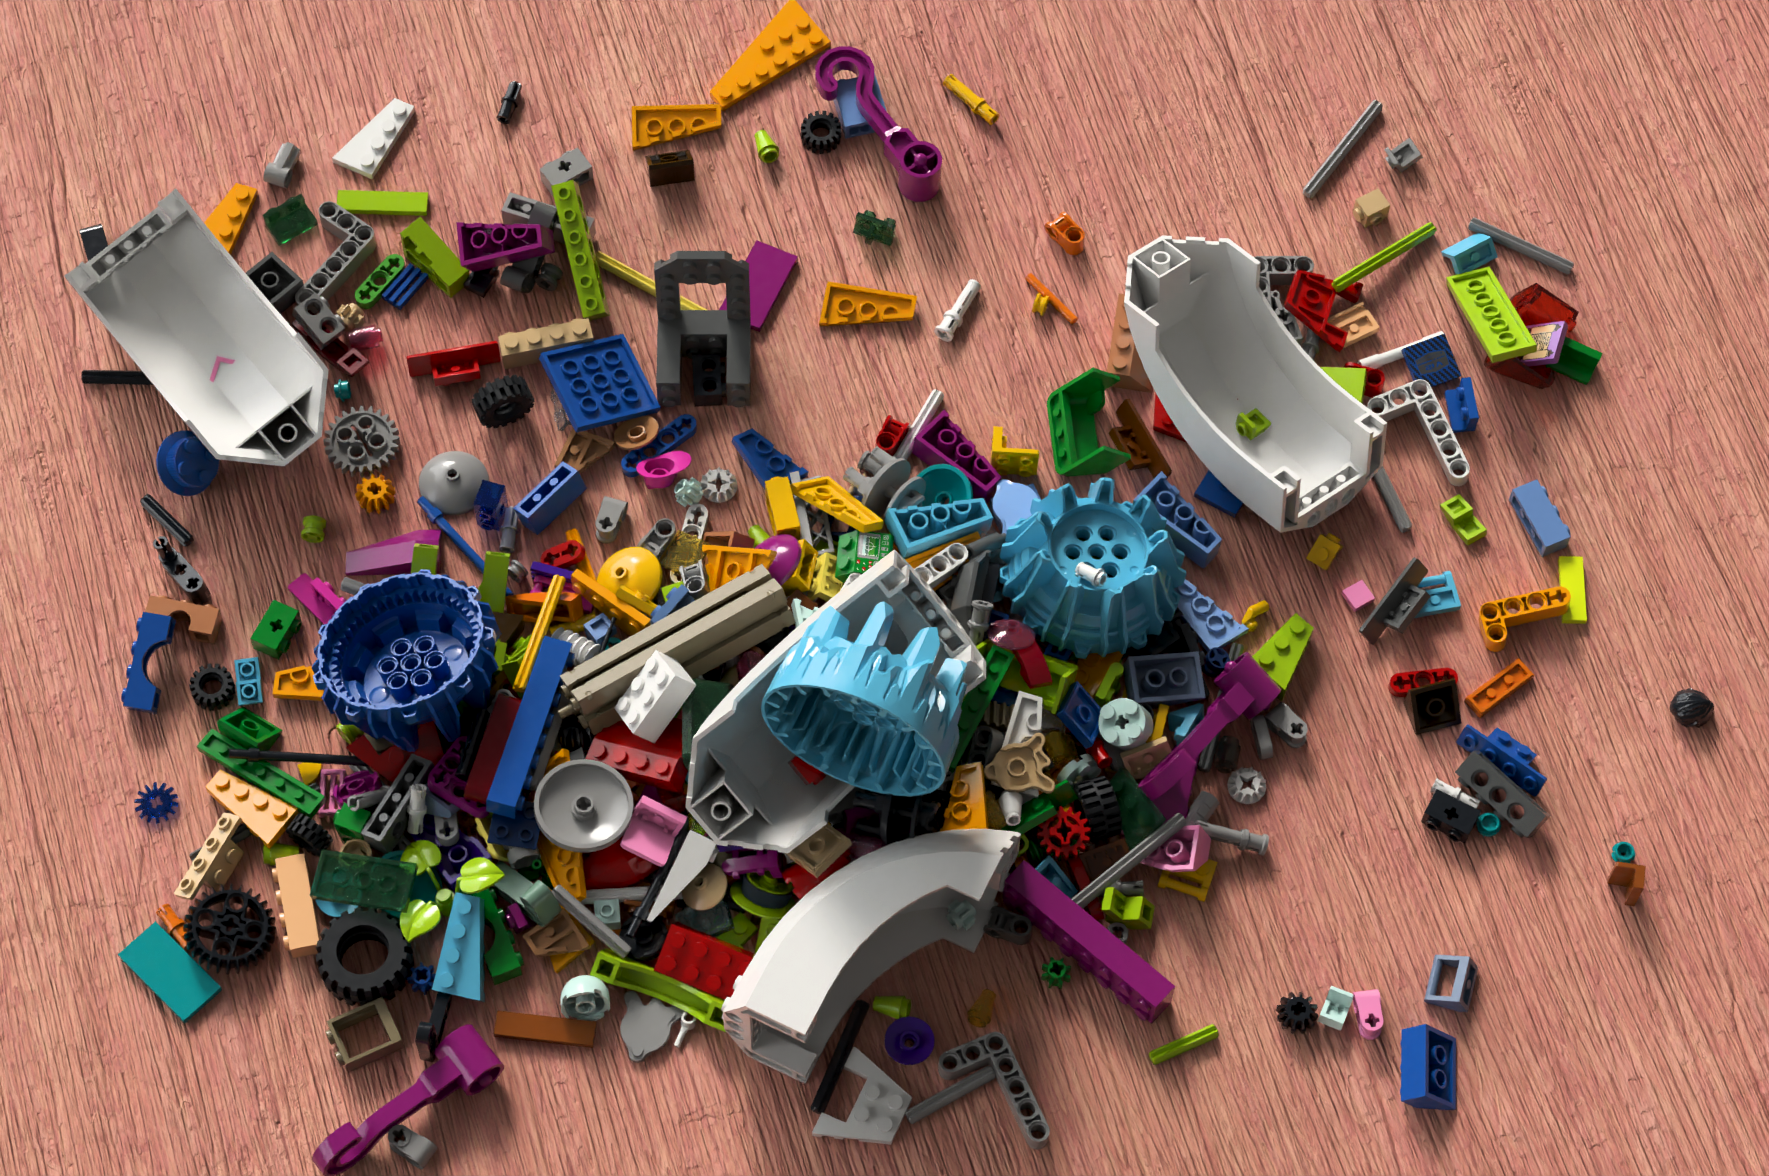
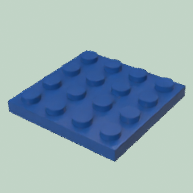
M624 334L543 352L539 356V360L576 433L658 413L661 408Z

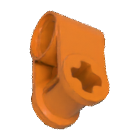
M1061 212L1054 221L1045 223L1044 227L1047 234L1066 253L1078 255L1083 251L1084 231L1066 212Z

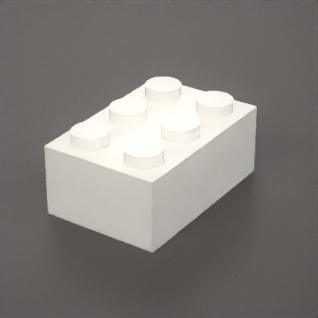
M655 650L637 677L633 679L627 691L618 700L614 709L633 734L655 743L697 685L676 659Z

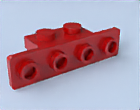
M498 341L406 357L410 377L433 374L435 386H447L452 383L470 382L474 379H480V365L501 361Z

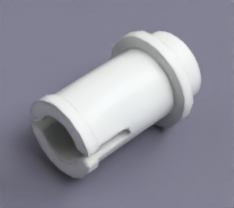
M1080 562L1075 569V576L1091 582L1094 587L1103 586L1107 580V574L1102 568L1096 569L1084 562Z

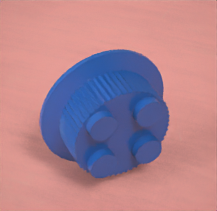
M183 430L172 433L161 443L157 452L156 466L161 481L170 491L181 496H193L203 492L215 479L214 477H216L219 469V459H216L192 431Z

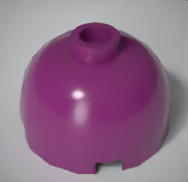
M362 770L343 778L345 783L340 787L337 784L333 789V795L339 807L342 808L344 802L347 803L351 795L379 790L382 787V783L377 772L374 771V774H370L369 770ZM378 805L363 809L370 811L372 814Z

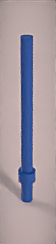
M424 496L420 497L417 503L427 513V518L433 524H437L483 574L485 562L443 518L444 514L437 507L434 508ZM508 587L506 597L514 594Z

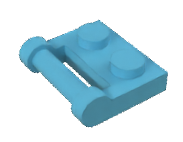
M1451 571L1442 572V575L1423 578L1417 586L1418 588L1444 584L1446 587L1425 590L1431 597L1415 618L1460 610L1461 603Z

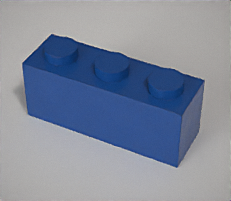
M563 461L513 509L522 525L536 535H539L587 487L579 472Z

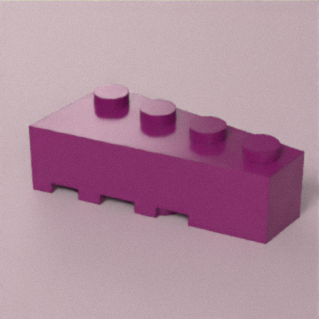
M456 222L460 264L462 267L473 272L555 253L553 230L540 224L508 225L502 223L467 224Z
M944 409L915 437L912 453L929 466L948 464L960 469L971 483L973 499L984 498L987 504L994 497L996 484L1002 477L988 460L976 451V446L971 440L968 441L961 433V428L949 419V414Z

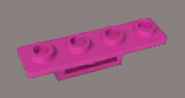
M303 573L288 585V590L323 625L327 624L332 619L331 616L347 601L343 597L338 598L334 594L335 590L327 581L323 583L318 577L312 580L306 573Z

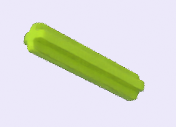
M1211 1024L1150 1051L1149 1058L1153 1065H1157L1218 1038V1030L1214 1024Z

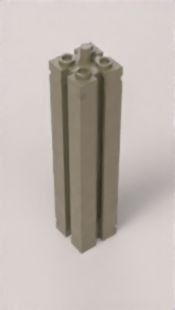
M760 564L753 571L742 574L574 667L572 671L565 672L560 675L563 682L560 688L566 699L570 698V703L557 711L560 718L564 719L573 713L574 716H577L583 729L588 728L593 735H596L603 728H608L622 720L614 707L655 650L676 659L691 679L694 680L782 631L784 627L793 625L796 622L791 609L787 605L788 601L783 588L774 578L772 579L771 574L763 564Z

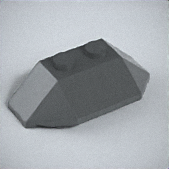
M986 550L961 565L958 569V574L952 575L950 588L955 590L953 597L948 596L946 606L956 617L968 636L970 633L968 621L971 620L973 612L971 604L973 600L982 599L991 550Z

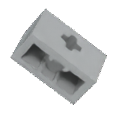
M577 147L572 151L565 152L553 162H547L540 168L541 182L553 196L551 185L574 180L581 186L593 179L592 165Z

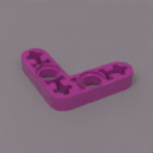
M461 736L454 741L430 772L427 786L431 792L476 818H485L490 814V812L486 811V804L478 808L477 805L481 803L470 801L469 803L468 799L457 797L453 793L457 789L465 791L467 784L455 776L457 768L450 769L445 764L447 761H454L459 765L460 748H464L467 736ZM443 773L445 775L443 782L435 783V781L441 778Z

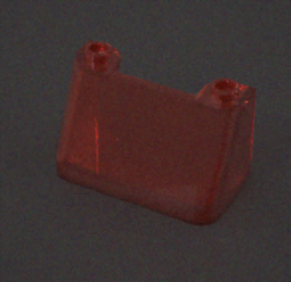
M1538 283L1519 291L1510 299L1525 326L1565 321L1569 325L1567 329L1569 333L1577 324L1576 318L1579 312ZM1488 355L1484 361V366L1492 372L1539 389L1550 387L1555 380L1554 370L1547 368L1546 365L1527 366L1516 357L1492 363Z

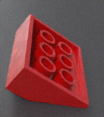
M673 717L657 741L653 743L633 734L622 719L608 728H603L594 737L585 759L599 761L611 766L626 780L680 793L690 767L692 739L702 724Z

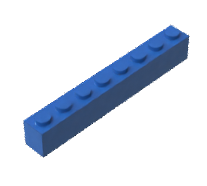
M544 636L486 799V811L515 819L518 810L522 811L526 798L523 796L525 789H530L533 776L530 775L532 768L537 769L540 755H537L539 748L543 749L546 743L547 734H544L546 728H551L554 714H552V710L554 707L558 708L561 694L559 690L563 685L560 675L564 674L567 667H572L574 663L575 653H572V643Z

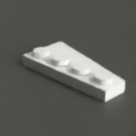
M394 98L332 157L333 163L373 179L413 116L415 106Z
M1019 691L1002 748L1013 743H1024L1035 733H1041L1042 697ZM991 781V785L1000 787L997 783ZM1037 789L1019 792L1020 794L1038 798Z

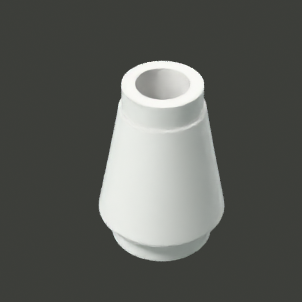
M1005 790L1001 793L998 802L1006 823L1015 826L1021 821L1023 797L1019 792Z

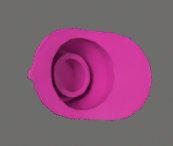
M672 451L643 460L638 463L636 469L644 477L645 485L648 489L666 488L673 484L677 473L685 470L692 460L687 452Z

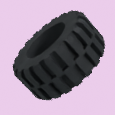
M362 907L354 908L355 912L349 914L348 911L340 913L342 918L339 920L333 918L329 922L330 928H324L321 932L322 940L317 941L316 950L318 954H316V962L325 987L329 992H333L335 998L340 1001L344 998L346 1004L354 1006L356 1002H359L360 1006L380 997H383V999L387 997L389 1000L396 997L395 991L397 989L402 991L406 986L405 979L407 980L408 977H411V967L414 966L411 942L408 943L400 928V921L396 917L391 919L390 913L384 910L378 913L377 908L369 907L368 911H363ZM375 940L387 947L388 957L379 969L372 973L354 974L347 971L342 965V958L346 950L359 941Z

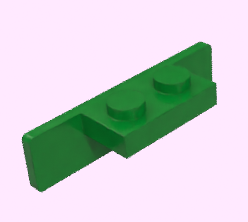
M1064 780L1055 785L1052 793L1046 794L1043 792L1038 795V798H1033L1023 804L1019 824L1015 826L1008 825L1005 817L1002 816L989 824L988 827L993 830L1018 832L1022 835L1058 814L1057 811L1060 806L1065 807L1077 800L1078 797L1068 780Z

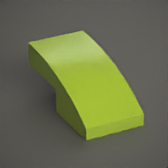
M1460 494L1440 504V508L1448 522L1467 546L1487 535V529L1473 515V508Z

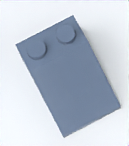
M1199 652L1131 656L1122 665L1124 668L1127 698L1136 703H1147L1152 709L1159 708L1160 704L1171 706L1206 698Z

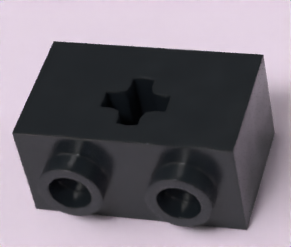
M1436 789L1421 822L1427 828L1433 831H1440L1451 840L1465 844L1481 811Z

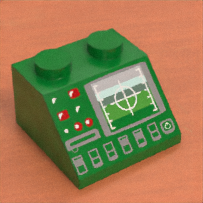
M859 530L840 535L835 578L845 583L850 574H863L893 551L894 536L878 532L862 533Z

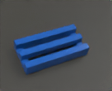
M409 263L382 294V299L401 310L428 280V274L422 273L419 268H414V265ZM416 277H419V279L412 285V287L405 293V295L397 302L396 300L400 297V295L409 288V285L415 280Z

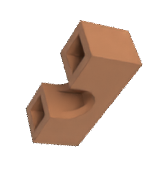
M150 595L145 610L148 613L171 616L176 622H190L188 631L191 639L215 644L223 620L220 609L213 605L205 604L202 606L194 604L189 600H172L164 595H159L158 597Z

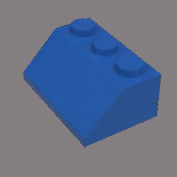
M1427 1024L1402 1029L1400 1043L1401 1101L1415 1108L1456 1110V1038Z

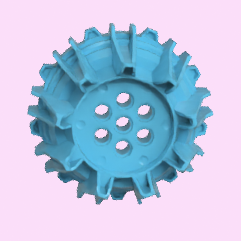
M1104 477L1095 483H1091L1088 498H1078L1075 495L1073 486L1067 483L1056 490H1049L1048 496L1042 500L1032 499L1030 508L1032 516L1028 519L1020 518L1015 523V526L1008 527L1005 539L1007 543H1003L1000 558L1007 566L999 570V582L1004 584L1003 596L1011 598V613L1021 615L1023 618L1022 625L1029 633L1039 634L1041 642L1047 641L1059 647L1058 650L1061 652L1065 648L1072 650L1076 658L1086 659L1090 653H1098L1103 658L1108 653L1118 651L1121 654H1125L1127 647L1139 650L1146 646L1147 635H1159L1164 624L1163 620L1171 621L1173 619L1175 609H1177L1181 597L1174 588L1183 585L1186 577V570L1180 568L1184 560V552L1176 549L1169 532L1164 530L1167 519L1160 517L1155 504L1145 494L1140 496L1134 504L1128 501L1122 504L1115 502V480L1112 478ZM1102 538H1108L1110 541H1105ZM1068 556H1072L1076 559H1069ZM1091 556H1096L1100 559H1093ZM1115 556H1121L1123 559H1118ZM1080 562H1084L1093 568H1102L1106 574L1112 575L1113 578L1107 577L1103 586L1094 587L1091 582L1075 576V569Z

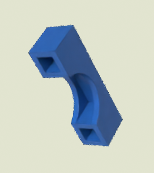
M143 612L142 618H138L136 625L138 637L137 641L133 642L131 654L134 655L132 665H128L126 677L129 680L127 688L123 689L121 701L124 702L123 706L127 709L157 714L161 690L150 681L147 665L151 655L158 648L172 643L176 620L171 616Z

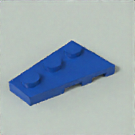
M753 428L732 438V444L764 490L765 481L773 477L788 476L789 483L792 484L791 472L799 471L801 479L808 476V471L805 468H799L792 462V458L786 454H781L773 448L774 445Z

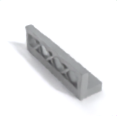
M799 471L790 473L791 483L821 478L819 475L801 479ZM794 495L801 538L805 539L814 548L820 540L828 544L829 549L818 551L817 558L825 552L835 555L828 513L821 509L816 514L808 511L812 504ZM817 521L825 525L820 533L811 529Z

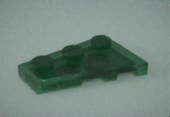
M1120 768L1109 782L1119 804L1122 830L1131 851L1155 832L1165 822L1166 818L1138 787L1139 784L1128 770Z

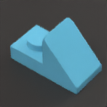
M1198 703L1168 713L1169 730L1175 732L1174 740L1177 746L1204 718V704Z
M1047 855L1035 868L1070 899L1078 892L1050 855Z

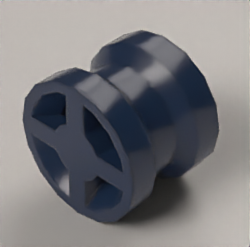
M1219 647L1210 649L1206 654L1207 663L1204 666L1203 672L1210 677H1218L1225 669V664L1230 661L1228 653Z

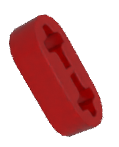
M569 540L543 552L540 559L541 563L551 565L549 562L552 561L551 557L554 556L556 559L553 560L554 564L551 566L565 569L581 562L585 557L586 550L576 540ZM575 547L577 550L574 553L575 555L572 556L570 554L573 552V548Z

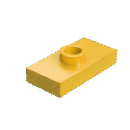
M623 585L615 593L616 597L649 616L658 606L649 601L650 597L639 590L635 593Z

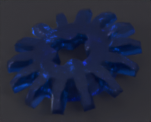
M154 782L153 789L151 790L148 785H145L144 788L147 793L139 791L138 795L142 798L135 799L134 803L141 804L135 808L136 812L142 810L139 817L142 819L147 815L148 823L151 822L152 818H155L156 824L160 823V817H164L166 821L169 820L166 814L169 812L174 815L176 812L172 809V806L178 807L179 803L173 801V799L178 798V795H170L174 788L170 787L164 790L167 784L163 783L158 789L157 782ZM160 797V801L163 804L153 808L150 800Z

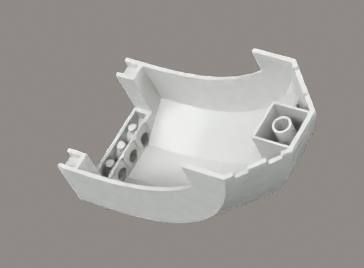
M175 188L168 196L157 203L158 207L86 264L82 261L64 277L216 459L285 466L322 437L329 369L299 332L296 333ZM217 356L235 360L233 364L220 362L214 382L210 381Z
M1162 235L1128 256L1124 298L1127 320L1137 352L1158 398L1183 438L1205 466L1232 494L1280 533L1317 525L1346 506L1383 466L1387 422L1330 378L1286 329L1259 287L1261 262L1228 238H1219L1218 242L1205 241V237H1186V240L1172 239V236ZM1257 408L1272 424L1263 433L1250 441L1246 435L1241 436L1237 432L1235 423L1238 414L1242 412L1246 415Z
M895 549L837 593L771 650L728 693L694 735L685 807L717 845L743 846V848L770 849L789 853L825 826L828 822L829 812L855 787L827 774L817 785L813 783L805 785L788 764L795 754L772 734L763 719L761 711L762 700L789 650L799 643L807 627L816 621L829 606H832L850 621L847 640L855 643L875 606L884 601L892 606L894 611L893 620L897 622L905 634L908 646L921 629L937 627L940 647L930 672L935 678L946 658L967 663L965 676L962 681L967 684L965 694L986 679V661L970 637L929 584Z
M958 829L923 834L915 838L889 844L856 859L834 872L809 891L784 915L763 941L743 976L739 975L733 985L735 990L731 998L727 997L721 1008V1011H723L724 1030L748 1057L806 1084L827 1042L843 1016L857 998L892 966L915 951L941 939H945L973 953L975 952L985 933L983 928L985 925H988L992 915L990 912L991 908L998 906V903L994 901L998 891L1003 892L1004 880L1010 875L1008 872L1019 853L1021 834L1013 831L993 829ZM956 899L959 902L967 900L977 912L974 916L976 919L975 924L968 930H965L964 927L959 930L955 929L946 918V915L949 914L947 906Z

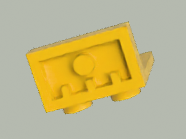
M993 426L990 464L999 475L1019 474L1023 477L1037 475L1039 450L1006 448L1007 436H1002L1003 427Z

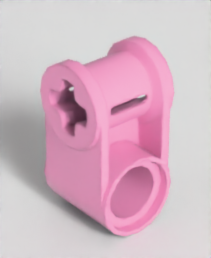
M1379 990L1353 992V1007L1360 1035L1367 1040H1374L1380 1036L1383 1026Z

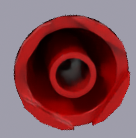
M847 849L818 878L797 863L786 868L782 872V876L787 884L792 882L794 887L792 891L801 900L809 891L834 872L848 865L851 861L849 857L851 852Z

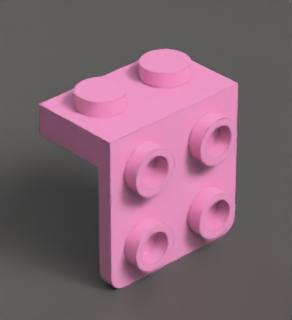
M643 795L633 810L630 825L622 837L620 846L657 866L663 867L667 862L674 839L684 826L687 817Z

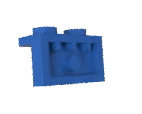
M1471 377L1461 379L1459 387H1456L1454 390H1446L1444 393L1453 433L1475 431L1479 420Z

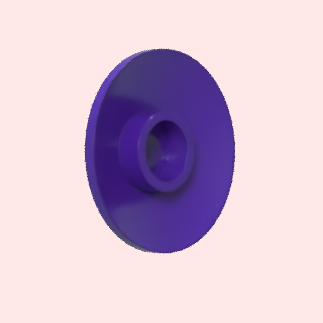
M909 1016L897 1019L888 1027L884 1042L886 1051L893 1060L904 1065H916L930 1056L934 1048L935 1039L932 1029L925 1021ZM910 1040L914 1043V1045L912 1047H907L905 1045V1042Z

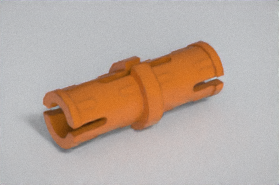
M170 904L162 905L167 915H165L161 908H158L156 911L157 916L168 927L167 932L171 936L174 935L181 947L188 951L187 943L184 940V934L187 932L183 931V925L186 923L183 919L178 918Z

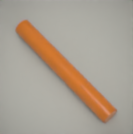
M1032 273L1026 276L1025 280L1043 297L1049 296V303L1068 322L1074 324L1078 320V317Z

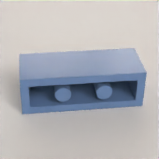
M1534 480L1512 489L1509 501L1541 557L1566 548L1571 538V533L1568 526L1562 523L1557 507L1552 505L1548 499L1546 488L1541 486L1538 480Z

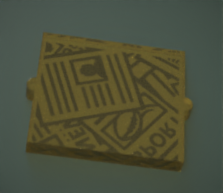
M678 530L660 557V565L671 570L673 574H680L679 566L687 567L698 563V560H704L707 553L702 551V545L711 544L698 539L697 535L692 536Z

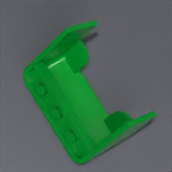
M1093 367L1058 388L1048 397L1047 412L1054 465L1058 474L1066 477L1106 474L1131 459V454L1107 446L1098 448L1094 414L1105 405L1104 390L1119 382V376Z

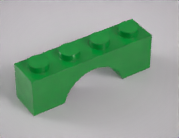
M491 887L478 893L467 894L484 899V924L489 926L495 933L494 944L484 955L485 963L494 986L521 976V966L524 965V961L520 951L515 952L512 945L516 942L511 930L506 931L503 923L506 920L502 908L497 910L495 902L498 901L494 888Z

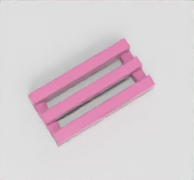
M321 769L320 793L326 796L327 775H331L329 809H325L324 803L319 809V818H324V816L334 817L338 810L335 809L333 789L336 786V775H340L339 787L345 783L343 780L346 777L345 769Z

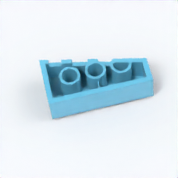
M984 498L953 501L951 504L941 505V503H933L931 506L917 507L915 505L908 506L907 509L896 510V508H888L884 522L890 534L894 536V542L901 556L907 559L977 531L979 534L989 531L993 516Z
M455 892L432 990L485 1002L484 899Z

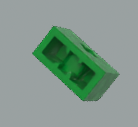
M273 600L250 638L253 649L279 660L282 653L285 654L291 644L290 640L294 633L297 634L301 629L302 620L299 610Z

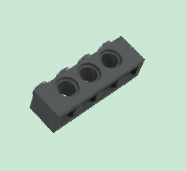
M1474 750L1455 771L1460 776L1458 781L1468 789L1471 786L1477 792L1475 796L1483 804L1487 805L1489 803L1494 807V814L1502 821L1507 819L1513 825L1511 829L1521 838L1523 836L1526 838L1532 837L1550 817L1542 807L1480 751ZM1483 772L1488 776V783L1485 786H1481L1478 782V777ZM1499 789H1503L1506 792V799L1502 803L1496 799V793ZM1518 805L1524 809V815L1521 819L1516 818L1514 815V809Z
M413 753L411 754L361 832L370 848L384 854L393 851L408 827L409 813L407 812V806L410 804L411 786L415 784L425 785L427 783L429 774L435 767L432 761Z

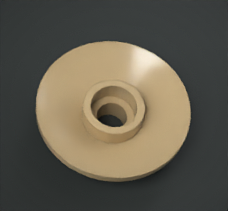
M707 863L698 875L681 891L684 902L694 910L704 911L713 908L723 899L728 886L726 874L719 866Z

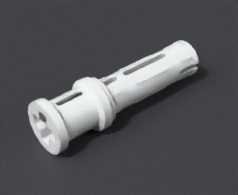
M970 279L952 309L944 313L943 321L934 329V333L939 339L946 342L952 341L956 328L960 327L963 323V315L981 289L980 283L976 280Z

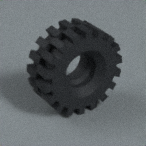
M507 375L503 379L496 378L494 379L495 382L486 383V387L479 388V393L473 395L472 405L483 426L486 425V428H491L492 426L493 428H498L499 425H502L504 427L507 426V423H515L518 418L522 419L525 417L524 413L531 411L530 408H533V402L535 401L523 377L512 375L509 378Z

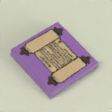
M1565 321L1526 326L1537 344V352L1516 357L1514 364L1521 368L1558 363L1569 325Z

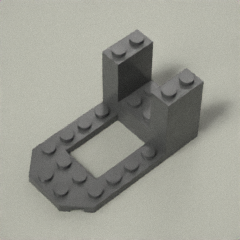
M676 251L670 254V259L667 261L661 259L655 262L654 275L658 315L656 386L659 405L665 407L681 405L682 357L692 359V355L720 354V358L727 357V406L738 408L750 406L751 309L749 263L744 260L736 261L732 259V254L726 251ZM679 283L687 285L696 283H708L711 285L726 283L727 310H681Z

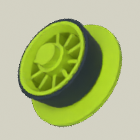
M769 870L765 871V875L758 876L757 872L746 873L743 875L742 881L739 879L733 882L730 887L732 899L741 908L752 913L750 921L754 925H759L761 917L781 920L796 905L792 898V890L794 889L792 882L787 884L783 877L773 878Z

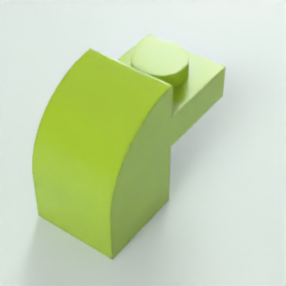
M1115 887L1105 888L1101 910L1106 914V922L1110 924L1119 922L1128 929H1151L1155 909L1151 902L1143 896L1125 897Z

